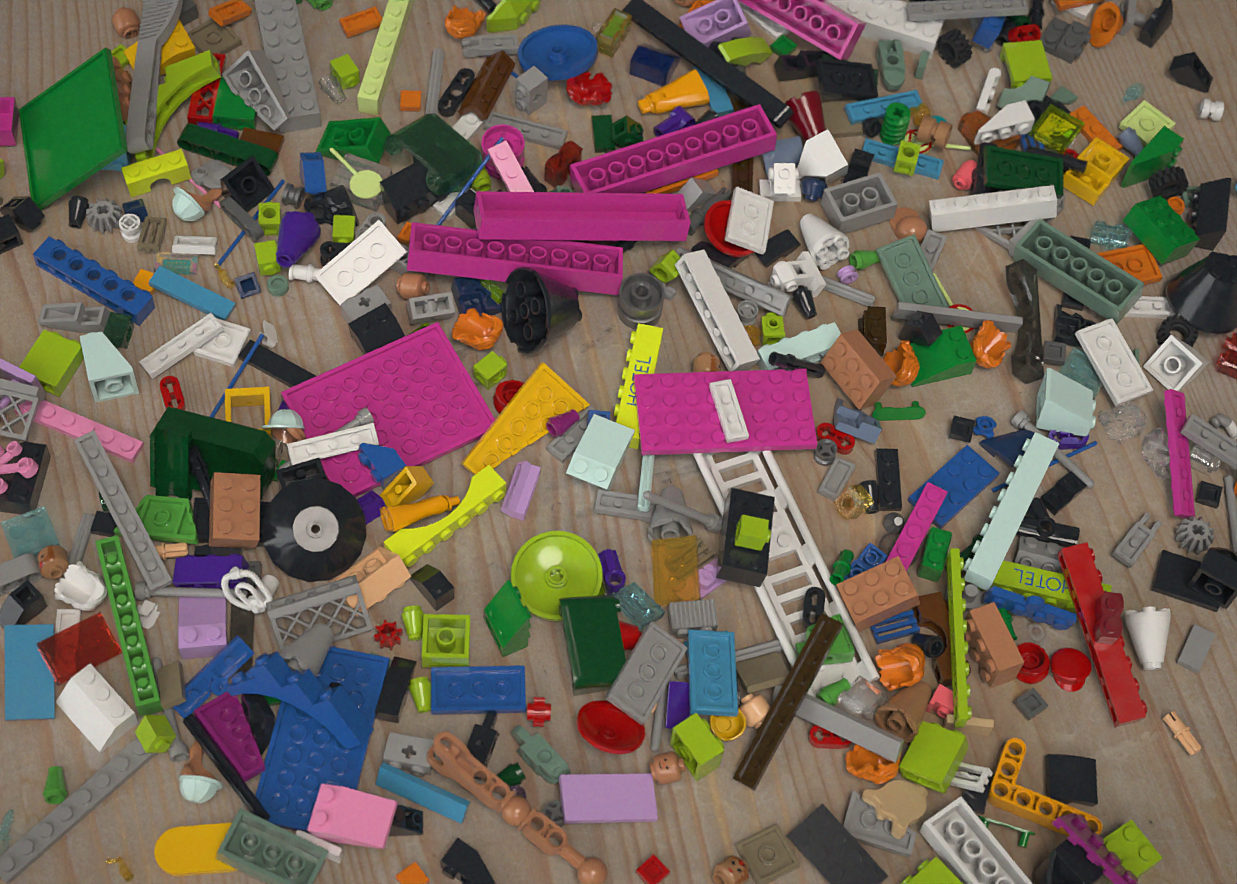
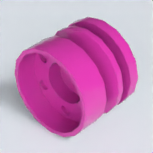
M499 124L492 126L484 133L481 142V163L488 155L487 150L494 147L500 137H503V142L507 141L520 167H524L525 140L517 128L511 125ZM490 158L485 165L489 176L502 179Z

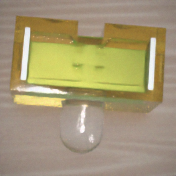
M614 8L604 23L595 21L592 24L593 32L597 33L598 52L613 58L620 47V41L623 42L631 31L632 15Z

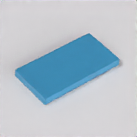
M54 624L5 625V721L54 719Z
M689 629L687 636L690 714L737 717L738 698L734 632Z

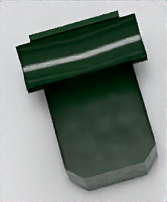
M168 406L150 434V487L156 488V496L175 495L178 498L191 500L192 489L201 491L195 475H192L190 471L189 447L191 446L199 447L204 462L209 466L208 472L211 479L214 472L260 475V500L265 495L275 476L276 442L266 431Z

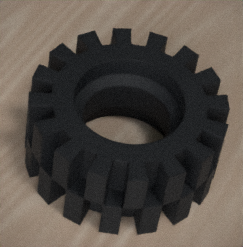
M956 28L939 36L937 40V48L940 49L938 51L939 55L942 54L943 57L941 58L946 60L945 63L947 65L950 64V67L954 68L972 58L971 54H973V51L970 50L972 46L968 44L970 42L969 39L966 40V35L964 33L961 34L962 31H957Z
M1171 166L1170 169L1165 167V170L1162 171L1160 169L1158 173H1153V177L1149 178L1148 184L1153 197L1161 195L1166 200L1170 197H1176V195H1182V192H1186V188L1189 187L1184 169L1179 166L1176 168Z
M1173 315V317L1168 316L1163 320L1157 331L1158 345L1163 344L1171 335L1170 331L1175 330L1182 333L1185 337L1181 341L1193 347L1198 338V329L1186 324L1188 320H1184L1182 316L1180 318L1177 315Z

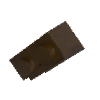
M868 306L867 310H864L862 318L858 319V330L880 357H883L887 345L886 307Z

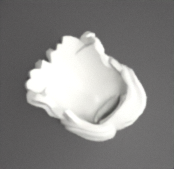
M78 561L76 565H68L67 572L63 573L65 579L60 578V583L55 584V599L63 600L65 603L71 604L73 608L84 611H93L104 601L107 594V587L101 576L88 570L81 561Z

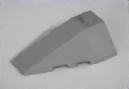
M248 50L222 73L231 91L235 95H239L248 107H252L258 113V116L273 130H278L290 119L274 68L264 51Z

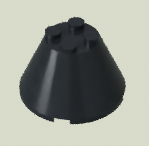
M1211 252L1209 256L1172 276L1166 287V298L1173 312L1176 315L1179 313L1188 320L1186 324L1200 331L1213 334L1230 333L1237 328V255L1230 256L1224 253Z
M529 267L516 268L508 276L505 282L508 284L507 291L502 293V319L510 342L515 343L519 347L517 349L519 352L524 354L536 353L573 328L578 321H581L582 311L579 309V294L576 288H571Z

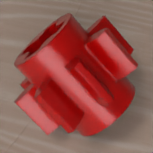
M384 620V624L375 627L378 634L374 635V641H380V649L387 647L393 650L395 644H401V639L398 636L403 635L402 629H396V621L389 623Z
M534 697L533 703H527V720L533 721L534 727H544V721H550L551 703H545V697Z

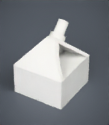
M828 129L806 141L798 165V180L812 178L826 182L828 185L847 174L848 163Z

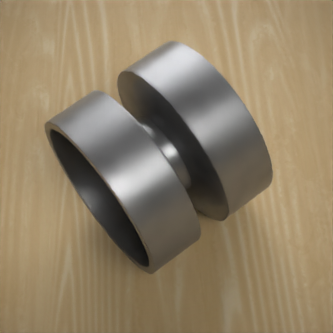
M635 273L624 279L620 286L617 309L618 316L623 324L637 330L638 323L655 326L659 322L664 301V287L656 277L647 273Z

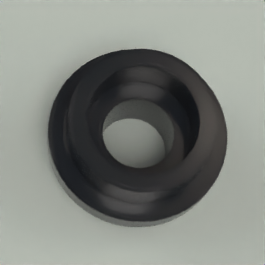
M868 117L863 124V133L867 137L877 136L881 131V123L875 117Z

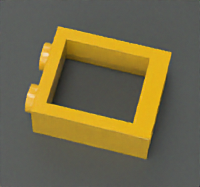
M269 386L225 389V421L232 422V407L264 405L265 425H268L272 416ZM259 429L266 431L272 438V432L270 430Z

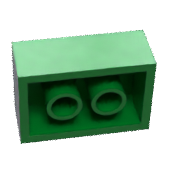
M1161 195L1135 203L1123 219V222L1162 265L1187 256L1200 240L1194 230L1182 220L1181 216L1171 208L1167 200L1162 198Z

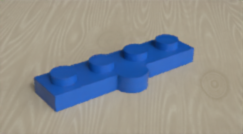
M996 586L991 587L984 594L983 602L985 603L995 602L998 609L1003 608L1011 611L1014 615L1032 618L1035 622L1052 625L1058 630H1067L1076 623L1077 614L1046 604L1044 599L1038 596H1028L1025 601L1024 596Z
M237 635L185 684L186 701L173 708L182 718H185L206 701L211 693L220 696L227 692L226 688L229 686L227 679L255 653Z

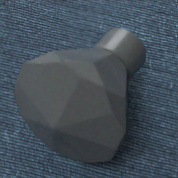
M892 512L885 516L883 524L888 532L896 534L903 530L905 521L901 514Z

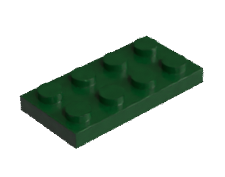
M990 145L984 148V186L1018 190L1054 185L1056 197L1061 199L1064 196L1063 159Z

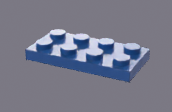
M966 445L909 496L908 502L915 507L927 482L947 491L948 493L932 522L937 528L942 529L987 488L1000 473L970 446Z
M525 666L431 667L432 715L487 714L489 710L496 713H526Z

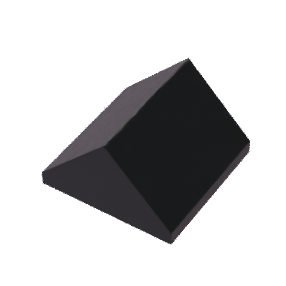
M253 155L220 179L223 197L230 196L246 212L275 190Z

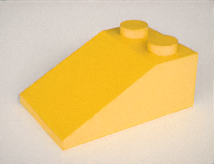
M179 19L173 32L162 46L159 76L166 74V66L196 55L195 46ZM138 41L124 50V55L128 58L133 71Z

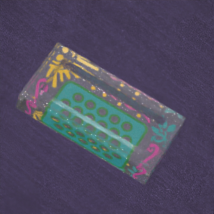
M155 253L154 273L161 266L176 274L197 275L199 254Z

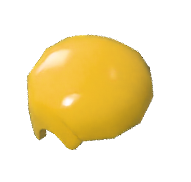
M739 708L737 717L711 715L709 718L710 731L714 737L717 736L722 741H733L743 734L746 728V717Z

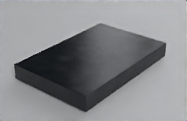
M828 59L816 60L815 65L821 96L858 100L878 98L872 64Z
M1162 550L1151 591L1217 612L1220 606L1186 588L1200 561Z

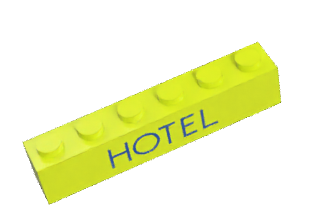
M638 323L637 330L632 331L630 343L633 344V348L628 349L626 361L629 362V366L624 367L622 380H625L624 386L620 385L618 398H621V402L616 404L614 410V417H617L616 423L635 430L629 444V448L638 449L640 442L633 380L634 374L655 373L663 328Z

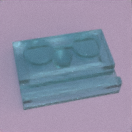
M635 582L619 589L617 593H612L615 599L619 598L621 611L640 629H643L651 621L656 622L660 620L665 614V611Z

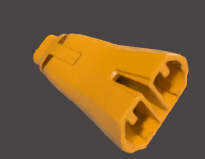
M693 69L671 83L645 95L644 99L637 101V104L642 114L649 112L651 114H662L673 111L678 106L686 108L709 104L710 98L697 69Z
M437 495L415 503L380 507L381 521L385 531L394 532L423 518L451 511L452 506L460 504V499L458 496Z

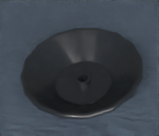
M322 478L298 480L282 488L268 504L262 522L263 545L273 564L288 576L306 582L331 580L347 571L361 555L367 536L365 514L356 497L340 484ZM313 525L319 526V533H313L311 527Z

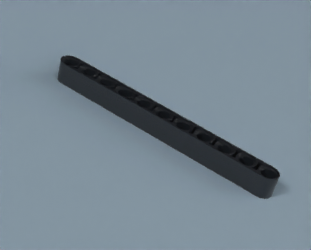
M630 0L622 9V12L631 21L748 107L760 104L770 123L781 129L794 114L788 105L644 0Z

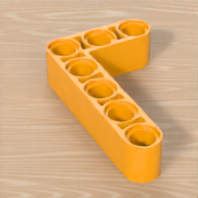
M1019 738L1009 739L1002 749L995 767L987 801L994 807L1065 836L1070 834L1062 826L1057 829L1052 822L1059 816L1076 813L1081 815L1093 832L1099 835L1103 827L1099 818L1015 784L1026 753V745ZM1009 749L1016 750L1018 755L1011 754ZM1001 769H1007L1011 775H1005ZM994 790L1002 791L1004 796H998ZM1020 798L1026 802V805H1020L1017 802V799ZM1039 808H1045L1049 815L1041 813Z

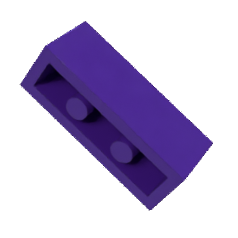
M209 554L206 557L186 555L185 557L176 558L172 583L175 587L222 588L221 580L225 574L230 573L233 567L249 570V564L244 556L239 554H230L229 556ZM248 577L235 580L230 579L228 582L229 589H235L238 583H247Z

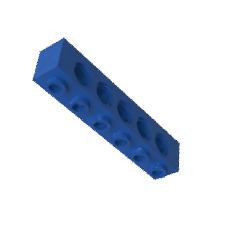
M49 236L33 253L36 266L138 326L155 309L153 296L150 292L140 290L130 280H123L114 271L106 270L93 259H87L80 251L70 249L59 239L55 240Z

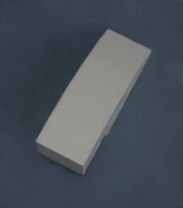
M82 302L43 304L38 323L42 326L70 332H103V334H108L113 315L105 306L85 307Z

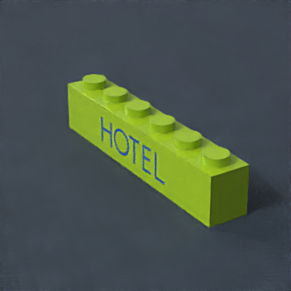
M1003 560L991 587L996 586L1025 597V601L1028 596H1038L1043 598L1046 604L1076 613L1063 574ZM1101 583L1104 591L1111 592L1112 585ZM976 586V587L978 588V590L986 591V590H984V589H982V588Z

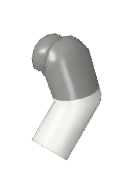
M1216 414V417L1211 419L1215 428L1223 425L1231 439H1237V426L1232 419L1223 414Z

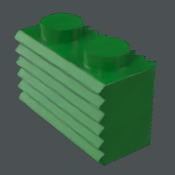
M935 527L930 529L917 573L918 577L934 582L939 581L952 538L951 532Z

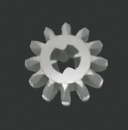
M106 197L104 201H100L97 198L96 204L90 203V208L86 209L87 223L89 226H92L94 232L100 230L103 234L105 230H108L112 233V228L119 229L122 209L115 200L109 201Z
M1192 515L1189 519H1183L1180 526L1177 527L1176 533L1178 535L1176 541L1182 542L1181 548L1187 547L1188 553L1194 550L1199 554L1202 550H1208L1211 546L1210 544L1214 542L1215 537L1213 534L1215 529L1209 528L1210 521L1204 523L1202 516L1196 520Z

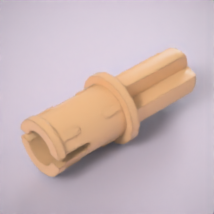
M164 542L162 545L155 546L160 558L164 561L167 558L185 557L189 553L187 543L166 545Z
M1176 711L1170 712L1171 716L1167 714L1163 720L1175 734L1174 738L1181 742L1190 755L1198 753L1201 750V746L1190 733V727L1185 726Z

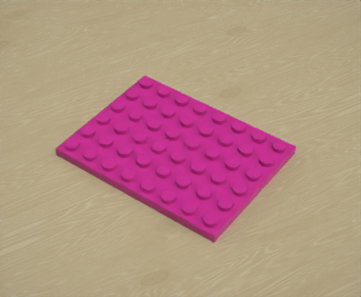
M438 322L281 392V397L287 408L295 411L301 417L305 426L303 430L305 439L335 432L354 420L357 412L366 407L375 421L374 426L379 442L378 446L394 448L406 466H423L480 439L495 421L490 409ZM359 450L320 459L327 480L340 484L355 497L381 485L380 482L376 483L373 480L369 467L367 465L363 466L358 458Z

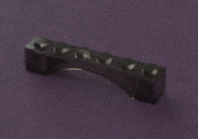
M1022 259L1005 266L1006 284L1011 293L1016 315L1023 318V324L1018 330L1017 345L1011 355L1012 375L1023 383L1029 384L1044 377L1037 269Z

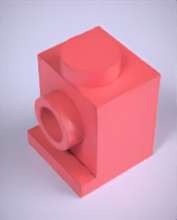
M939 684L926 712L930 713L933 710L944 719L948 714L954 715L953 691Z

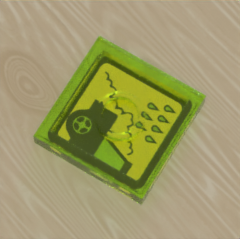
M1050 104L1028 135L1053 150L1064 154L1082 131L1085 123Z

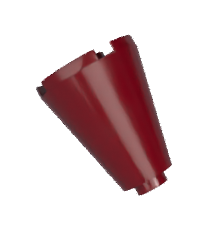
M807 91L801 93V98L796 99L794 96L785 102L794 112L789 121L805 143L826 130L822 100L818 91Z

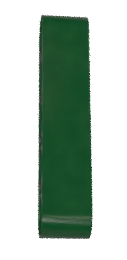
M190 123L185 125L177 140L179 147L186 151L214 160H220L223 163L236 167L253 155L266 176L271 174L279 159L278 154L272 149Z

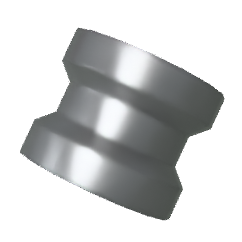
M290 183L286 184L282 194V203H291L299 208L304 200V188H296Z
M830 439L818 441L813 455L815 462L821 466L831 465L837 453V445Z
M553 800L548 802L544 807V815L560 828L563 827L561 801Z

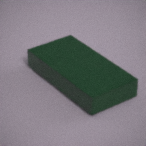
M591 115L595 153L615 151L616 146L615 142L612 141L611 124L613 123L612 115Z

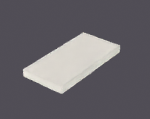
M378 220L314 276L341 306L346 299L359 295L406 255L407 251Z
M1113 318L1083 328L1075 333L1115 407L1148 395L1153 391Z

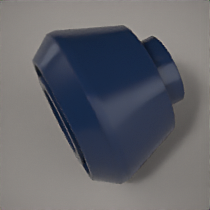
M804 178L800 182L802 195H805V199L817 202V198H822L824 189L828 188L826 182L817 179Z

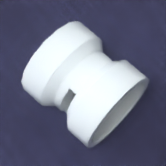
M1203 98L1199 108V118L1206 119L1209 117L1214 121H1220L1224 102H1211L1210 99Z
M134 214L123 215L119 220L122 238L128 243L138 242L142 230L139 217Z

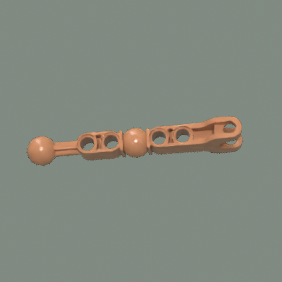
M441 732L436 735L432 747L429 748L426 756L430 766L441 775L458 782L486 806L497 810V814L501 812L502 818L507 824L520 826L517 830H522L524 836L544 853L551 856L559 854L577 869L578 879L582 884L605 883L608 872L607 866L601 859L597 857L586 858L567 843V834L562 828L544 814L536 812V808L532 810L526 798L513 796L515 791L511 792L505 782L475 759L464 743L449 732ZM440 741H448L450 743V748L444 744H441ZM433 753H436L442 761H437ZM473 777L482 778L484 784H477ZM492 792H499L503 799L498 800L494 798ZM530 823H537L540 826V830H534ZM549 838H556L559 846L552 845Z

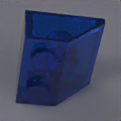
M645 43L640 44L630 59L629 74L663 87L669 83L681 57Z

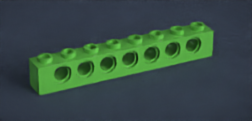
M116 535L97 540L95 543L136 708L140 717L161 712L163 708L161 707L160 695L119 536Z

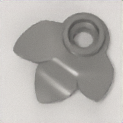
M211 160L205 162L202 167L195 168L191 172V178L197 185L220 189V179L232 171V169L222 165L220 160Z

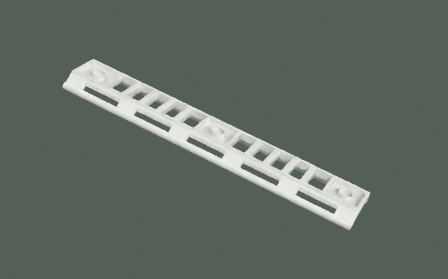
M746 451L747 454L715 464L712 455L717 453H693L722 518L725 499L731 487L739 489L761 481L764 491L758 493L775 497L769 561L795 553L800 566L769 577L766 576L762 585L755 587V590L791 667H793L799 656L796 643L806 641V632L795 635L791 627L793 624L802 622L803 610L786 616L782 606L803 599L806 591L811 587L821 588L812 569L814 564H816L833 600L829 604L825 596L824 614L832 617L840 613L861 661L857 663L855 657H853V661L849 663L822 665L807 694L816 698V693L819 692L820 688L845 678L852 687L845 694L847 695L864 689L872 681L879 679L880 676L837 587L830 582L831 574L772 452ZM761 452L777 482L778 487L774 489L758 456ZM752 463L756 471L726 482L723 481L720 473ZM786 508H789L805 541V544L802 546L785 512ZM804 575L806 576L809 583L808 586L779 596L776 595L773 586ZM811 612L810 619L815 617V612Z

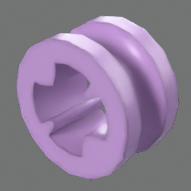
M852 265L845 266L837 272L840 282L846 285L853 283L858 278V274Z

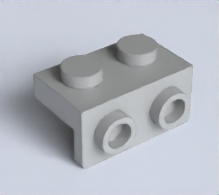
M1020 536L1014 563L1059 573L1061 566L1057 553L1064 547L1055 543L1038 541L1033 537Z

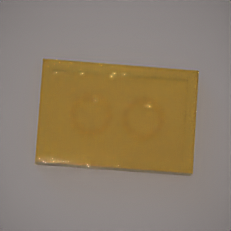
M697 536L652 540L655 607H667L671 602L701 600Z

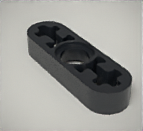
M463 68L457 72L438 101V112L441 116L452 117L455 115L475 80L473 70ZM453 90H460L462 94L455 96L451 92Z

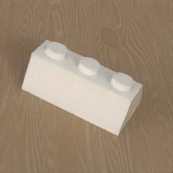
M91 664L87 665L69 680L56 701L60 709L99 753L103 752L138 724L134 711Z

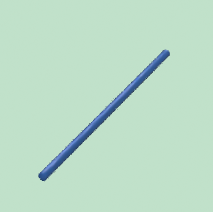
M500 137L494 146L502 143L504 138ZM489 154L486 156V158L477 168L475 173L472 175V177L469 179V181L457 195L455 200L466 192V190L478 176L480 171L489 161ZM455 200L452 202V204L449 206V208L446 210V212L443 214V216L440 218L436 225L441 226L443 221L455 207Z
M284 180L279 182L264 203L272 200L285 183ZM259 210L252 217L254 220L259 217ZM243 230L215 265L217 268L221 266L245 235Z
M260 334L227 389L233 388L262 341L263 334ZM225 392L209 417H215L225 401Z
M1097 441L1066 454V456L1070 458L1097 445ZM1057 459L1051 461L1048 467L1059 463ZM1005 482L992 488L991 490L992 492H996L1009 485Z

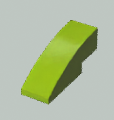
M760 37L740 38L718 46L728 63L748 66L751 62L762 64L773 54L764 38Z

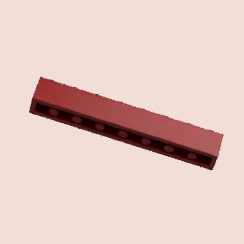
M1087 542L1062 548L1057 553V557L1114 727L1141 721L1147 717V707L1144 700L1140 699L1138 693L1140 687L1137 679L1133 678L1131 660L1129 656L1125 655L1123 636L1121 635L1112 645L1096 643L1094 640L1093 629L1097 621L1095 605L1098 598L1105 592L1101 584L1103 581L1102 574L1099 569H1096L1094 563V551L1092 548H1089Z

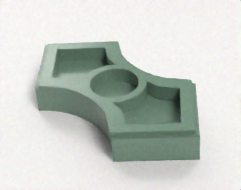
M1031 76L1021 87L1015 89L1004 88L997 107L1003 109L1008 104L1025 100L1027 103L1033 101L1043 102L1050 82Z

